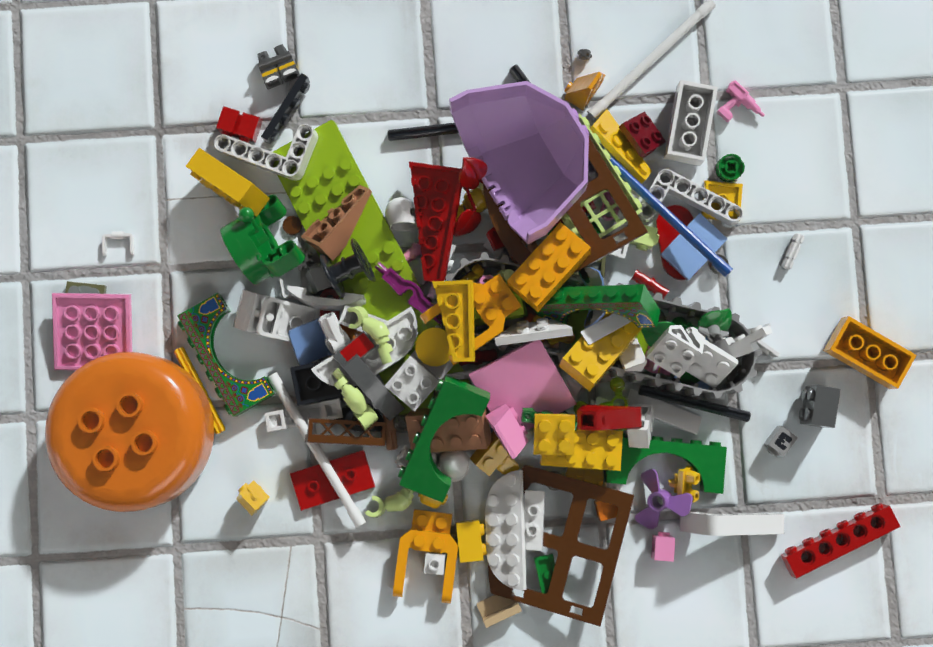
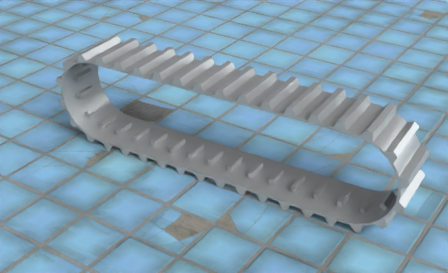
M482 252L479 259L471 261L466 258L461 259L460 268L454 274L447 273L445 281H457V278L464 272L468 274L475 264H480L483 269H486L487 266L498 268L500 271L510 269L514 272L520 266L510 263L506 255H503L498 260L489 258L487 252ZM580 275L577 278L570 277L564 283V285L572 287L586 286ZM658 292L652 295L659 308L666 309L671 314L674 312L687 314V318L694 316L701 318L708 312L720 310L719 307L715 306L708 310H703L699 302H694L688 306L682 305L681 298L678 297L666 301L663 300L662 293ZM732 314L729 329L734 335L738 337L742 334H745V336L751 334L750 330L753 328L747 329L739 322L740 315ZM474 332V338L480 335ZM493 338L489 342L495 343V338ZM527 342L500 345L499 350L505 351L507 347L518 348ZM759 349L741 356L742 365L737 371L738 375L733 381L726 382V387L718 391L717 387L715 389L709 387V390L698 388V383H691V386L679 383L677 378L672 379V381L661 379L660 374L657 373L649 376L641 374V371H624V369H621L622 365L617 364L616 367L611 366L608 371L610 372V377L614 379L626 375L630 383L646 380L648 386L655 388L665 385L666 391L678 392L683 389L685 396L694 397L703 394L705 399H719L722 397L723 392L726 394L740 393L743 391L742 384L747 378L756 377L757 371L754 369L756 357L762 355V352ZM561 350L559 353L547 351L550 357L554 358L555 364L560 365L562 358L565 356V351Z

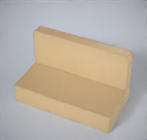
M492 595L477 603L486 628L522 611L517 601L498 595Z

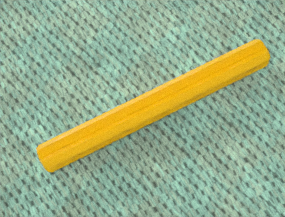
M183 347L174 350V354L180 366L194 377L208 398L214 419V432L216 434L224 432L225 426Z

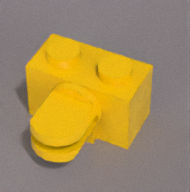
M494 430L491 433L492 442L488 448L476 450L470 457V460L489 477L496 469L503 475L519 470L518 463L506 452Z

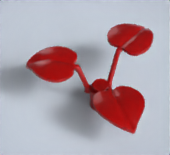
M463 157L459 184L466 191L472 210L467 209L461 213L454 227V236L471 233L478 227L481 221V214L476 212L477 208L469 189H476L479 183L483 184L482 178L486 175L488 167L484 161L477 158Z

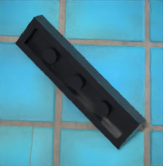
M300 74L261 135V138L266 143L271 145L272 141L275 142L280 135L279 130L288 123L292 110H296L299 106V99L302 94L308 92L310 81L306 75Z

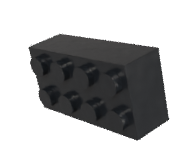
M323 361L290 368L298 406L344 397L341 394V389L338 390L335 386L323 382L312 372L311 369Z

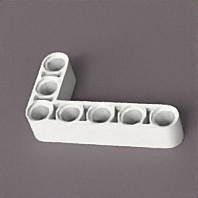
M308 124L300 125L286 157L224 134L218 135L215 138L214 146L226 156L297 181L305 173L318 140V133ZM311 131L310 136L304 138L305 133ZM228 141L227 147L223 149V144ZM245 148V152L239 155L240 150ZM300 149H304L303 154L297 156V152ZM262 154L261 160L256 161V157ZM279 160V165L273 168V163ZM296 166L295 173L290 174L291 168Z
M669 169L661 170L649 189L650 193L657 192L660 194L661 198L658 200L661 203L668 193L730 226L736 225L743 216V210L738 205ZM667 176L670 182L663 183L660 177ZM684 185L687 191L680 192L677 186ZM701 194L704 200L697 201L694 195ZM643 199L641 209H650L652 214L645 216L641 212L638 216L642 222H650L657 212ZM718 203L720 210H714L711 204ZM728 212H735L737 219H731Z
M690 511L688 515L680 516V531L709 536L784 534V514H711Z

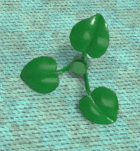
M730 308L704 314L698 322V327L708 328L711 325H718L720 330L728 331L732 321ZM676 317L672 322H658L657 327L642 328L641 332L646 343L652 347L671 325H682L684 330L688 327H696L691 322L687 323L685 318ZM685 372L678 378L682 384L686 385L700 381L688 372Z

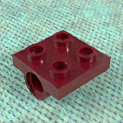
M645 111L619 126V129L640 158H645L667 142Z

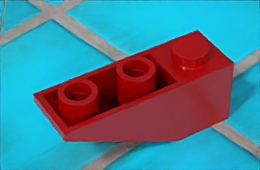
M582 405L577 410V430L599 431L642 427L641 407Z

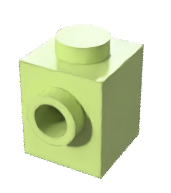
M644 225L648 233L629 244L636 245V248L639 250L647 251V249L657 245L660 235L657 234L658 228Z

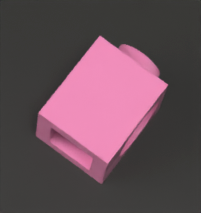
M658 532V535H652L651 558L658 561L674 562L675 538L670 536L669 532Z

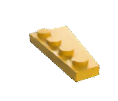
M606 109L592 124L590 130L598 135L601 144L642 184L649 177L652 170L644 159L640 158L619 129L618 123Z
M473 280L432 281L437 295L438 306H440L443 317L442 321L446 329L453 362H475Z

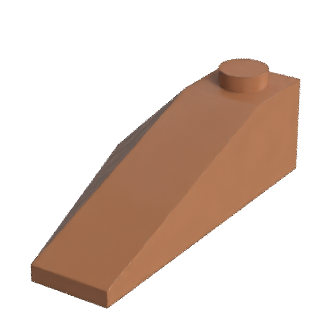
M359 185L342 199L339 207L328 210L329 215L323 220L317 219L312 223L301 238L320 254L327 256L328 259L333 261L346 247L372 191Z

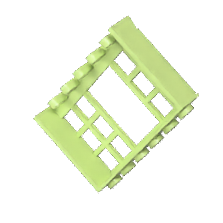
M578 114V120L587 127L589 137L637 215L643 212L640 201L633 197L630 185L620 177L621 172L619 168L611 163L610 154L606 149L603 150L599 144L601 141L598 135L590 130V123L587 118ZM606 190L582 202L580 205L581 207L585 206L592 217L589 219L590 222H595L601 231V234H599L600 238L627 222L625 218L620 221L613 209L617 205L616 203L613 205L609 204L604 196V193L607 192ZM600 196L607 209L595 215L588 203ZM610 212L617 224L605 231L598 218ZM565 213L561 218L563 223L582 239L570 217Z

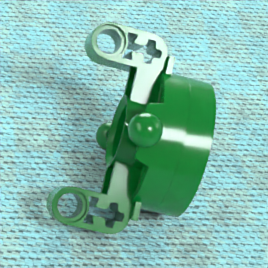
M276 195L268 196L270 198L257 217L254 216L251 208L244 207L239 211L237 219L220 229L223 241L233 260L247 279L255 285L270 276L273 278L274 276L280 277L299 266L305 259V255L294 241H286L278 246L268 226L283 218L287 212V209Z

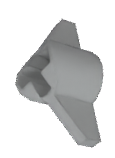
M711 325L708 328L698 327V331L708 336L712 344H716L720 339L729 336V332L720 330L718 325Z

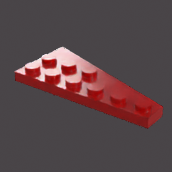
M409 162L412 175L411 183L414 191L413 199L416 222L419 230L418 238L422 253L421 262L424 281H445L462 186L459 184L461 168Z

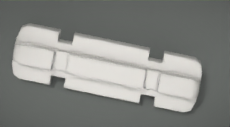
M798 233L793 235L791 240L793 242L790 243L781 267L788 270L792 268L793 261L800 250V244L803 243V235Z

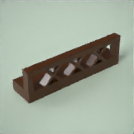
M308 418L305 442L385 446L386 422H375L365 430L359 421ZM313 423H321L325 430L320 435L312 434ZM335 424H340L345 430L339 436H335L330 430ZM354 425H359L364 430L359 437H355L349 431ZM374 426H381V438H374L369 433V430Z

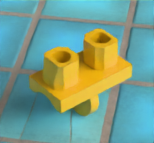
M687 465L685 469H679L678 473L674 474V479L668 480V485L674 487V493H677V495L690 493L694 503L699 500V491L693 490L692 484L697 485L699 483L700 473L692 471L693 466Z

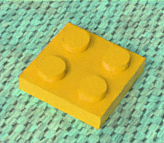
M534 414V455H574L575 414Z

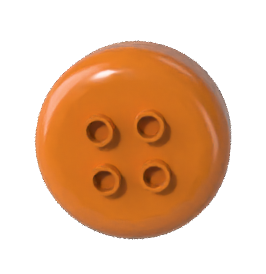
M139 352L107 354L78 368L65 380L55 394L48 410L45 426V443L48 457L60 481L81 500L95 507L114 512H135L165 504L184 493L204 470L214 441L212 409L200 384L192 375L176 363L158 356Z

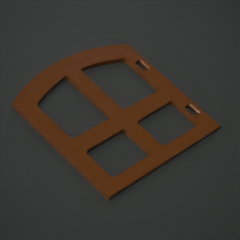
M590 137L588 160L598 174V177L588 182L586 191L566 213L583 241L591 247V254L573 274L648 233ZM483 183L484 197L492 224L509 254L521 266L532 253L521 242V237L511 229L507 220L501 214L499 207L504 204L497 206L489 193L494 187L487 189ZM606 190L621 211L628 226L605 239H601L580 205L582 202ZM624 233L626 239L616 244L614 238Z
M524 465L521 469L523 470L524 494L525 490H528L532 483L572 493L573 498L562 536L543 532V546L558 552L548 593L544 594L527 588V590H522L524 591L523 598L512 595L513 588L499 581L488 563L491 594L601 627L634 495ZM588 499H595L618 507L608 549L598 548L578 541ZM574 556L592 560L603 565L592 607L567 601L563 598ZM575 606L583 609L582 616L570 612L571 607Z

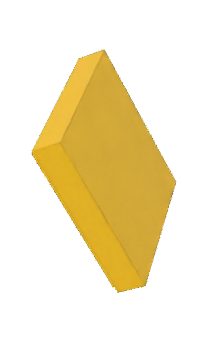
M704 181V188L741 207L743 184ZM718 203L711 204L714 210H720ZM701 211V214L706 219L717 220L711 215ZM728 212L731 219H737L735 212Z

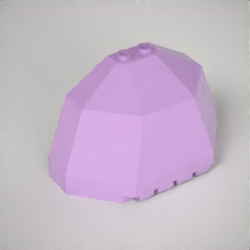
M528 81L470 89L450 98V112L464 148L469 157L480 159L487 164L488 170L482 181L487 189L494 187L489 193L496 205L504 203V205L499 207L504 219L507 220L511 229L527 244L545 236L586 191L588 184L589 131L585 125H581L575 108L572 109L568 102Z

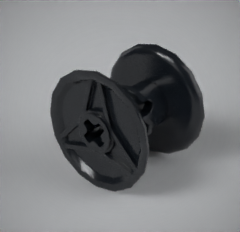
M354 238L351 239L353 255L347 258L342 257L341 261L332 264L327 256L320 255V261L325 274L341 298L345 296L342 282L349 278L353 279L355 275L364 272L370 281L376 282L371 265Z

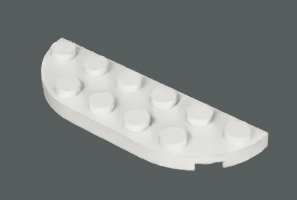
M412 307L384 323L390 332L388 344H391L393 351L389 352L392 362L382 365L377 350L379 345H376L375 340H372L371 336L367 334L376 347L364 356L362 360L375 375L404 358L413 347L417 336V320ZM334 355L311 369L320 380L334 386L338 380L332 373L339 368L349 380L348 384L357 386L335 360Z
M517 470L500 477L488 493L485 504L486 555L489 566L499 581L513 589L527 590L523 470Z

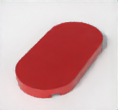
M671 205L666 207L686 226L694 219L690 211L683 206ZM659 214L655 226L658 228L657 234L660 235L658 244L661 254L680 233ZM661 256L663 269L670 277L681 281L686 280Z

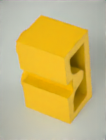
M479 519L456 522L460 563L483 561V555L487 554L486 543L481 541V536L485 535L484 524H480Z

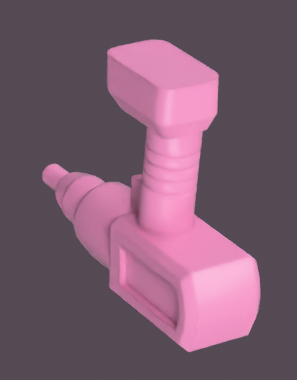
M736 80L732 81L726 89V92L733 98L717 110V113L726 122L733 118L729 110L735 105L739 107L743 104L754 113L762 117L765 115L755 103L756 101L749 95V92Z

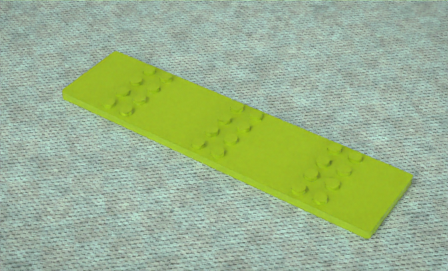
M329 120L314 129L318 133V140L305 173L300 180L294 181L277 175L305 230L317 219L321 221L329 215L328 210L339 207L342 199L359 185L369 188L343 135L333 120ZM311 131L306 133L304 135V138H308L311 134ZM292 141L273 151V153L286 157ZM300 149L297 152V156H301L304 149ZM279 160L273 163V168L279 165ZM296 166L291 168L290 174L295 173ZM371 193L346 247L337 258L330 261L332 264L341 261L342 257L347 258L353 255L351 239L354 238L366 255L376 282L370 281L364 272L355 275L353 279L349 278L342 282L345 293L364 295L366 304L361 307L366 309L368 314L387 321L409 307H412L415 313L418 334L413 348L404 358L379 373L384 385H386L415 351L418 336L424 330L435 327L438 323L431 319L425 324L420 318L422 313L408 303V300L413 295V291L407 290L402 296L398 295L382 278L383 274L374 268L376 265L380 267L377 263L381 262L387 269L392 268L404 280L414 282L422 290L373 193ZM457 363L448 371L447 374L465 371L463 370L462 366L459 365V363ZM469 379L461 380L463 382L471 384ZM434 390L417 409L428 408L431 398L434 397ZM394 395L395 398L405 408L399 414L403 422L406 423L405 416L412 409L409 406H407L402 400H400L396 395Z

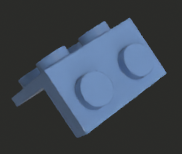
M320 317L288 331V336L299 365L309 364L327 355H334L326 346V336L318 321Z

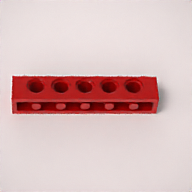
M875 504L871 507L870 511L857 513L853 516L854 519L841 521L836 524V528L832 530L825 529L819 533L820 536L814 539L809 537L803 540L801 545L785 549V553L781 554V557L790 575L797 579L901 527L890 505ZM875 517L877 523L874 527H872L871 520ZM856 526H858L860 531L859 534L855 536L853 530ZM841 534L842 542L837 544L836 537ZM821 543H824L825 550L822 553H820L819 545ZM807 551L808 558L806 561H802L801 555Z

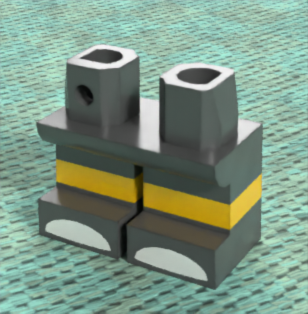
M283 44L274 48L277 56L272 58L269 57L267 51L257 54L259 61L257 64L268 90L283 84L278 68L285 83L300 76L290 52L286 50Z

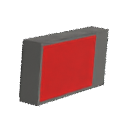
M363 331L333 357L342 367L356 354L362 359L376 345Z

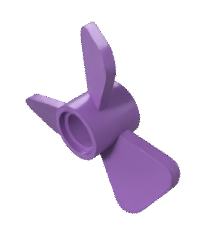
M649 469L641 474V480L652 493L647 499L648 507L635 515V520L648 529L656 528L659 523L660 511L666 508L682 517L690 513L693 500L690 493L672 496L668 490H660L658 474L655 469ZM658 496L661 497L663 504L658 502Z

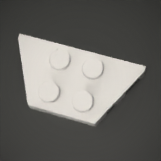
M539 318L536 322L523 320L496 336L495 343L496 346L573 336L571 326L553 319Z

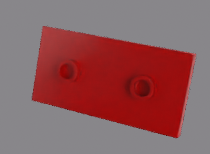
M364 450L329 461L349 495L376 487ZM319 464L290 473L301 511L339 499Z

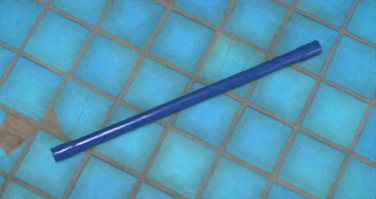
M611 156L610 161L613 166L616 165L621 172L620 177L623 181L627 182L640 197L695 247L724 277L732 272L733 268L716 255Z

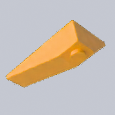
M596 72L576 78L573 83L569 82L564 92H566L564 99L583 111L604 81L606 75Z

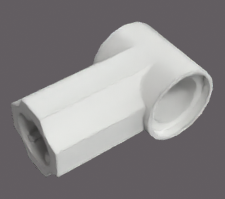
M334 312L324 314L318 319L326 336V346L332 354H336L351 342L347 333L342 330Z

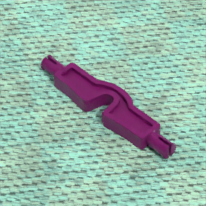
M381 262L377 263L380 267L377 265L374 267L383 274L382 278L398 295L402 296L407 290H412L413 295L408 300V303L421 313L434 306L423 296L422 290L414 282L404 280L392 268L387 269ZM439 314L433 319L440 325L442 322L439 319L442 320L443 317Z

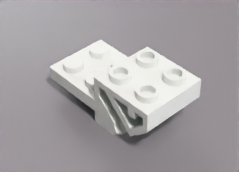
M242 289L233 327L290 342L288 331L317 319L320 309Z
M414 351L386 383L385 387L415 412L434 390L439 380H442L453 367V364L449 360L446 364L438 367L424 364L418 358L416 351Z
M682 325L669 326L648 350L646 356L647 359L678 378L685 372H688L714 389L738 365V359L705 340V334L694 327H688L684 330Z

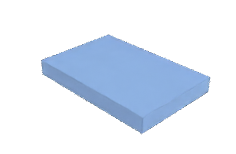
M701 213L687 226L714 253L728 239ZM681 234L660 254L687 281L708 261Z

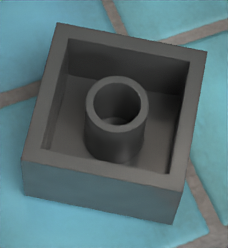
M820 385L806 386L801 396L803 408L799 411L800 424L820 428H835L841 389Z

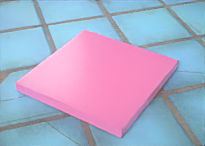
M52 293L54 370H77L86 363L107 354L132 352L131 294Z
M541 340L529 341L469 374L475 387L490 392V400L487 404L490 412L504 404L509 408L513 407L519 416L516 419L518 424L522 423L526 430L533 428L534 423L521 422L523 408H533L537 412L547 410L554 414H559L577 404Z

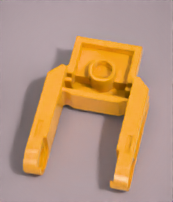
M500 274L484 284L473 282L474 308L484 323L489 326V329L474 338L475 351L501 334L505 318L522 307ZM438 303L420 315L425 324L437 315H441ZM452 355L448 357L453 366L458 363L453 362Z
M414 509L412 527L400 537L392 596H403L409 548L418 551L447 553L441 603L451 604L458 543L450 534L452 514Z

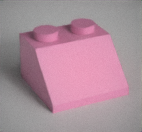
M504 404L485 415L506 452L514 459L528 443V439L525 436L528 432L522 423L518 424L516 419L519 416L514 408H509Z

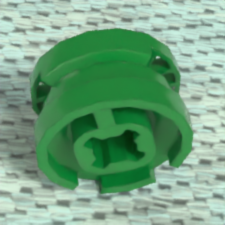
M736 154L723 156L715 167L716 175L725 182L735 181L741 177L745 169L744 162Z

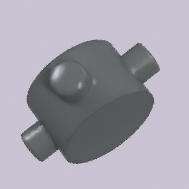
M581 49L577 52L579 59L589 60L592 58L591 51L588 49Z

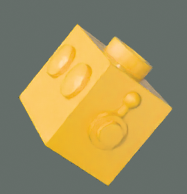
M253 480L249 485L245 483L238 490L239 494L236 500L253 516L267 503L270 497Z

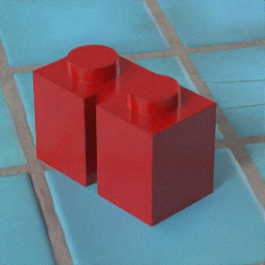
M223 106L216 128L221 132L220 135L234 136L246 143H256L263 122L260 117L244 112L240 115V111Z

